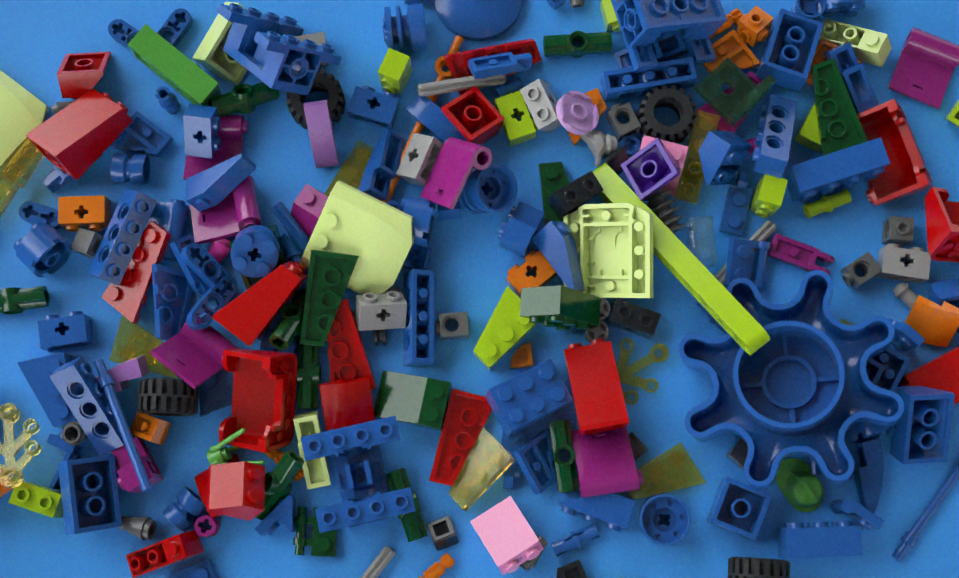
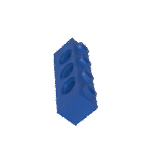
M693 57L658 62V66L650 70L634 71L633 67L605 71L601 77L604 101L643 96L648 92L651 93L655 87L660 89L661 85H667V88L675 85L676 90L690 88L694 86L697 75Z
M770 94L768 101L762 103L759 113L762 116L757 125V130H760V132L758 131L754 145L758 147H755L751 159L755 161L753 171L777 178L782 177L789 159L797 101Z
M125 188L87 271L88 274L114 285H120L157 203L155 199L139 191Z
M412 269L404 274V298L407 302L406 327L403 328V366L427 367L434 364L435 271Z
M81 356L58 367L49 377L99 456L123 446L124 441L105 391L101 390L89 363L85 362ZM77 382L82 384L84 388L79 387ZM89 402L93 403L96 408L92 407ZM102 423L107 424L109 428L103 426Z

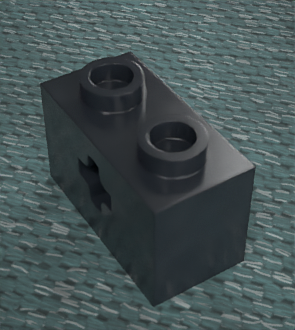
M591 170L554 192L547 198V201L559 219L593 199L604 189Z
M617 298L607 324L650 340L654 336L661 314Z

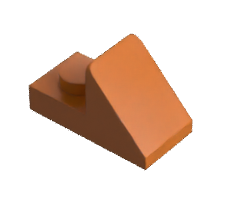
M137 411L130 431L132 435L162 445L171 423Z

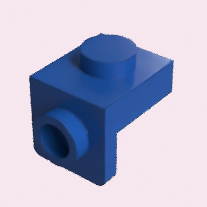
M412 245L403 267L411 270H427L432 249Z

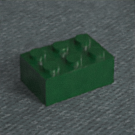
M562 285L521 288L520 317L528 318L529 323H543L544 327H556V330L569 331L570 327H576L579 330H589L590 326H599L601 298Z

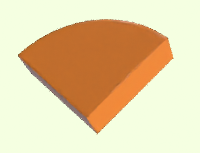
M526 343L515 351L511 359L510 369L534 366L531 343Z

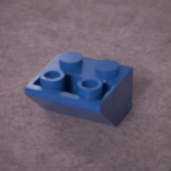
M709 131L699 149L705 183L707 185H726L734 182L739 174L738 170L741 164L749 157V150L752 144L732 131Z

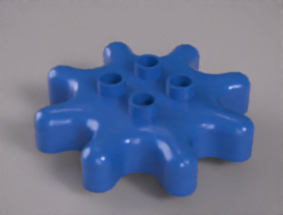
M822 270L808 272L802 279L796 297L784 304L767 302L751 280L747 278L734 279L729 283L727 290L766 330L770 341L755 353L749 355L728 333L718 338L693 333L682 338L678 351L684 364L691 369L706 373L713 381V392L710 398L688 411L685 417L687 431L692 438L698 441H707L724 433H734L741 437L748 445V454L743 470L744 476L748 484L755 489L763 490L772 486L782 462L788 457L796 455L807 456L813 459L827 481L833 484L847 482L854 472L855 464L844 441V436L849 428L859 422H870L889 427L899 422L904 412L903 399L891 390L874 385L869 380L866 372L868 361L887 350L892 344L895 332L893 324L883 316L870 317L854 325H846L835 319L829 310L833 293V281L828 273Z

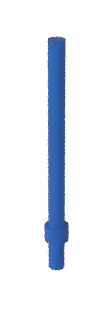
M103 359L96 360L94 365L99 375L98 382L100 388L105 391L142 491L148 492L152 490V486L113 387L115 382L112 375L108 374Z
M959 461L910 531H906L900 540L902 542L892 555L895 560L900 562L908 549L914 547L918 541V535L959 479Z

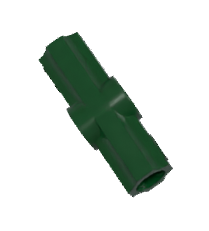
M574 31L566 35L543 36L544 57L571 55L578 58L584 54L612 53L611 32L584 33L582 31ZM579 41L583 46L578 48L573 46L572 43Z
M264 82L255 85L238 84L233 87L232 92L210 98L208 105L210 107H217V117H223L235 112L247 114L253 112L257 105L278 99L280 94L279 90L271 89Z
M46 286L26 289L12 287L0 290V313L19 314L27 309L49 306L50 297Z
M301 288L300 291H297L291 303L281 309L282 318L269 337L270 345H273L277 350L285 351L291 345L296 334L301 333L306 288Z
M299 338L296 382L298 384L297 409H318L319 384H321L319 346L300 344Z
M569 419L548 422L558 492L578 491L575 452L573 450ZM560 450L569 452L570 460L563 463L558 460L557 454Z
M290 450L285 452L273 472L265 474L264 511L256 516L257 519L264 520L272 512L280 498L285 499L290 494L292 480L304 464L303 458Z
M405 468L385 474L391 491L411 487ZM413 490L412 495L416 511L398 515L408 542L428 536L420 513L421 507Z

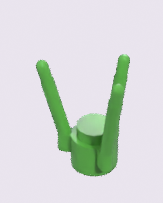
M242 428L217 445L211 446L210 450L207 451L209 464L228 463V460L232 459L231 452L241 447L231 446L228 448L225 445L243 434L245 429ZM264 460L246 461L258 465L265 464Z

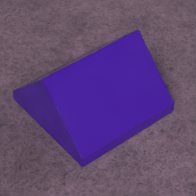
M659 138L653 140L621 164L623 171L641 201H644L680 175L678 161Z

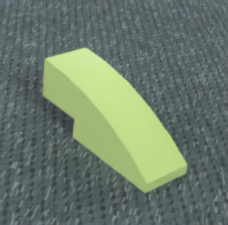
M318 410L297 414L294 416L293 421L300 457L304 460L302 467L307 489L331 485L327 457L305 461L301 437L322 432Z

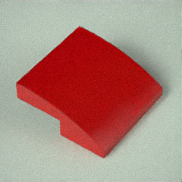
M368 377L349 381L336 380L319 384L326 430H334L375 420L370 379Z

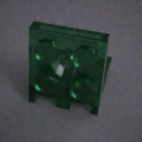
M727 57L694 90L733 128L766 97L776 80L769 74L761 83L756 85ZM724 84L730 85L733 88V93L724 94L721 86Z

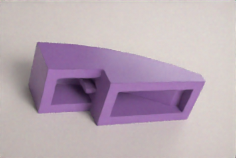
M327 100L303 103L316 168L339 165L338 151Z
M145 355L129 359L107 370L115 382L113 386L115 392H121L129 388V380L140 378L150 373Z

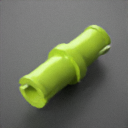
M844 189L841 192L830 196L824 195L820 200L803 205V210L806 217L810 219L824 212H833L834 208L851 203L852 198L849 191Z

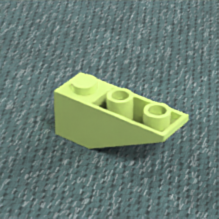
M825 18L819 38L820 41L823 38L838 46L843 43H851L858 60L883 67L892 49L888 34Z

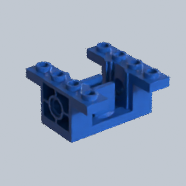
M611 0L634 71L655 69L658 66L652 43L662 32L678 31V29H683L681 37L682 40H685L690 57H693L694 64L711 63L716 59L709 38L727 21L720 0Z
M230 3V5L219 4L217 13L228 21L233 22L223 50L271 89L308 95L321 62L334 65L340 64L342 57L335 52L333 46L322 43L320 46L308 39L299 42V39L293 37L301 36L304 29L296 24L297 20L292 17L284 16V18H280L277 14L268 11L266 14H263L252 7L246 10L235 3Z
M396 416L301 437L305 461L327 456L333 457L342 503L315 509L320 533L384 520L416 511L411 487L389 492L380 445L401 440ZM359 469H365L366 479L363 482H358L355 479V473Z

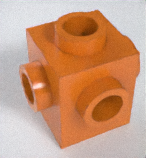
M755 6L747 15L743 14L738 19L736 33L741 41L754 47L759 42H764L767 39L774 18L758 6Z

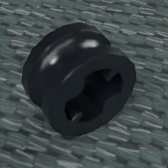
M386 329L374 330L375 346H378L380 343L387 346Z

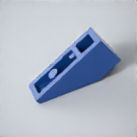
M241 153L187 178L186 202L200 212L219 204L256 169V165Z
M550 221L532 240L568 288L583 292L585 287L575 239L570 234L571 229L564 222Z

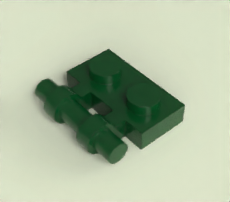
M298 507L297 516H295L294 523H297L296 538H293L295 555H304L305 546H311V556L336 557L337 529L320 533L315 509L319 507H314L313 517H307V507ZM306 524H313L312 538H305Z

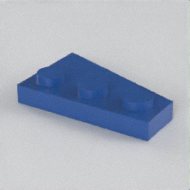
M152 264L155 336L158 339L167 341L178 334L185 324L193 289L183 272L159 264Z

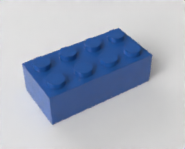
M880 137L793 165L783 177L788 180L787 188L792 201L800 200V203L813 199V196L818 193H822V196L835 192V188L840 186L846 189L857 185V181L865 179L866 182L879 177V174L885 172L884 169L890 164Z

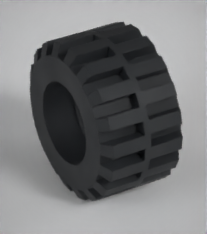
M321 70L320 73L316 74L309 94L321 91L329 95L327 104L334 127L333 122H339L341 120L340 114L344 115L346 101L339 81L335 80L331 73L327 75L325 70ZM286 92V103L292 117L297 124H301L302 128L307 130L303 103L308 95Z
M661 85L660 89L657 87L653 88L651 93L648 92L644 99H642L637 113L638 121L641 125L640 134L644 133L646 136L673 143L684 141L685 137L691 132L697 116V111H694L696 104L695 102H690L692 99L691 95H685V90L682 88L679 91L676 90L675 85H671L670 88H667V85ZM659 107H669L677 113L679 122L672 126L663 125L656 120L654 110Z
M149 378L139 381L137 411L140 413L159 416H193L198 413L199 386L193 389L182 379Z
M731 557L728 559V578H790V562L781 559Z

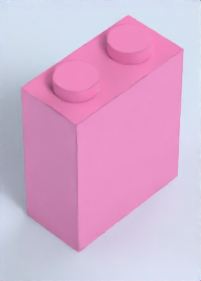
M511 496L470 521L503 575L516 571L520 564L536 558L544 550L536 534Z

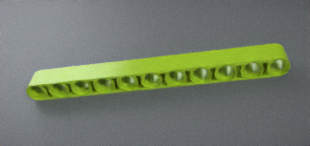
M606 163L592 171L604 189L598 195L607 204L632 203L653 214V254L747 354L752 355L770 341L766 330Z

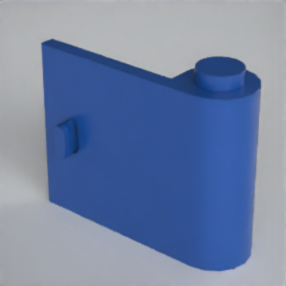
M172 199L171 202H157L147 223L148 225L150 221H154L172 234L162 260L178 262L169 244L183 238L185 235L189 211L185 201Z

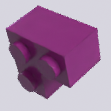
M140 437L133 438L151 486L163 480L164 477L144 440ZM125 444L111 451L114 454L115 467L118 469L119 477L117 481L124 491L127 490V492H143Z

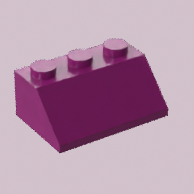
M306 184L293 202L291 215L310 239L328 196Z

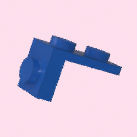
M62 432L59 435H49L47 443L67 452L62 461L80 459L81 446L68 444L64 440ZM58 470L49 485L50 488L60 490Z

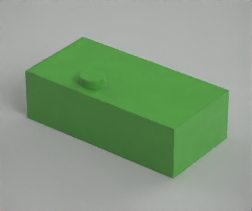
M147 24L128 43V47L134 57L192 104L209 106V99L221 94L217 81Z

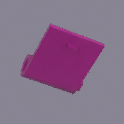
M913 27L906 38L887 89L939 109L953 70L959 65V45Z
M229 114L220 117L221 122L218 130V137H221L220 150H216L212 159L186 155L184 180L242 153L244 134H248L249 121L245 120L244 115Z
M456 137L448 138L439 152L420 197L454 210L472 167L484 170L491 164V150L488 147Z
M250 175L219 204L202 212L190 205L195 243L203 244L235 236L249 226L261 225L254 179Z
M196 316V317H197L196 323H197V324L201 323V322H200V317H199V316ZM185 322L178 334L153 349L150 354L195 389L224 368L222 364L224 349L239 348L210 325L205 329L194 331Z
M627 427L580 436L579 430L571 431L582 498L638 490L639 485L643 484L642 472L636 469Z

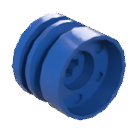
M423 3L409 4L407 15H402L400 6H396V16L391 15L390 6L384 7L382 24L384 41L388 49L395 50V43H399L400 53H404L405 42H410L413 52L428 51Z
M491 163L484 170L472 167L458 201L466 211L473 214L505 211L516 200L518 192L517 180L514 173L507 166L500 163Z
M669 494L656 495L648 499L641 507L639 526L644 536L653 543L663 546L674 545L681 541L689 532L691 525L690 512L686 504L678 497ZM659 514H668L670 516L667 526L665 524H658L660 520Z

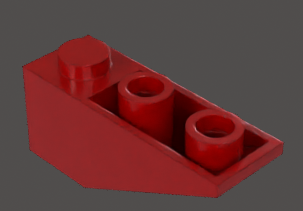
M192 530L126 555L132 577L135 578L201 554L204 550L196 530Z

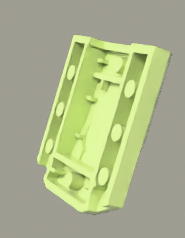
M1 70L0 171L14 167L33 145L26 135L44 122L46 112L49 111V107Z
M339 180L326 201L302 255L301 264L309 268L311 250L359 255L347 288L361 295L368 292L382 294L394 285L414 243V235L412 234L413 216Z
M632 203L584 204L573 213L563 216V222L571 229L570 234L575 239L585 287L584 293L600 298H653V214Z

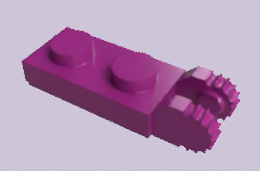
M780 234L774 235L771 247L767 253L768 257L805 271L822 270L828 273V275L830 271L815 265V261L818 259L824 263L833 264L835 260L833 256L820 252V249Z

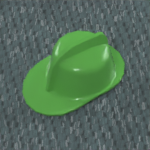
M798 458L784 460L779 467L776 477L780 490L796 510L801 512L816 510L824 499V489L816 475H812V469L805 461Z

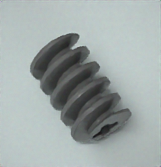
M664 185L644 201H649L646 205L653 209L652 212L674 234L682 230L686 224H678L682 215H674L679 208L670 207L675 199L666 198L671 193V190L663 191Z

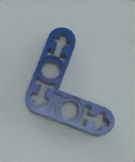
M182 8L176 9L157 33L161 37L167 32L173 33L174 39L169 43L176 47L191 28L193 19L187 10ZM185 16L186 22L179 23L177 19ZM121 19L113 20L108 26L110 36L131 51L128 43L139 31ZM173 25L175 28L177 27L178 30H179V32H177V31H176L173 27H171V26ZM122 28L128 34L127 37L119 32L116 33L115 29Z
M191 243L182 249L181 258L209 287L186 317L189 328L198 331L207 328L214 320L212 316L229 302L236 293L238 285L236 280L199 243ZM192 250H195L196 252L194 255L195 258H191L190 256L192 254ZM207 264L211 265L214 269L212 277L205 273V266ZM223 283H227L228 290L219 294L218 292H220L225 286ZM209 297H213L216 300L217 306L215 309H211L208 306ZM203 312L207 313L200 318L201 323L197 324L196 316L201 315Z

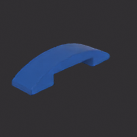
M418 95L405 108L420 125L423 124L443 144L450 137L468 141L440 110L441 108L426 96L421 97Z

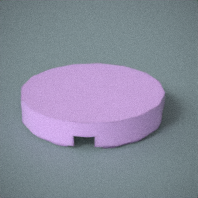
M569 91L557 101L556 114L559 122L567 131L575 135L590 133L598 125L599 112L596 104L593 105L592 99L580 91Z

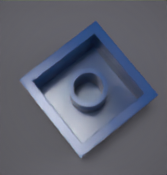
M722 477L706 522L747 539L756 540L772 494L755 489L730 477Z

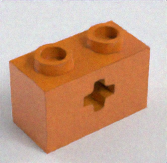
M105 195L58 197V224L66 229V231L78 232L79 228H89L90 231H102L103 228L108 227L111 221V200Z
M536 250L531 251L524 258L526 261L521 266L516 264L507 272L506 282L520 298L521 288L543 287L557 275L540 250L538 252ZM528 269L530 271L536 270L535 278L532 275L527 277Z

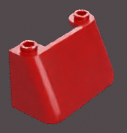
M892 99L857 114L867 140L870 141L881 137L890 164L884 169V173L879 174L878 178L868 181L869 190L865 192L870 204L874 203L875 206H879L933 187V182L899 102Z
M932 187L925 196L928 253L934 261L959 263V202L947 201L949 193L946 189Z
M224 349L222 356L223 367L228 372H234L232 416L224 419L219 425V443L244 428L245 432L227 445L264 453L289 445L294 434L293 419L295 416L297 382L296 355L294 353L278 351Z

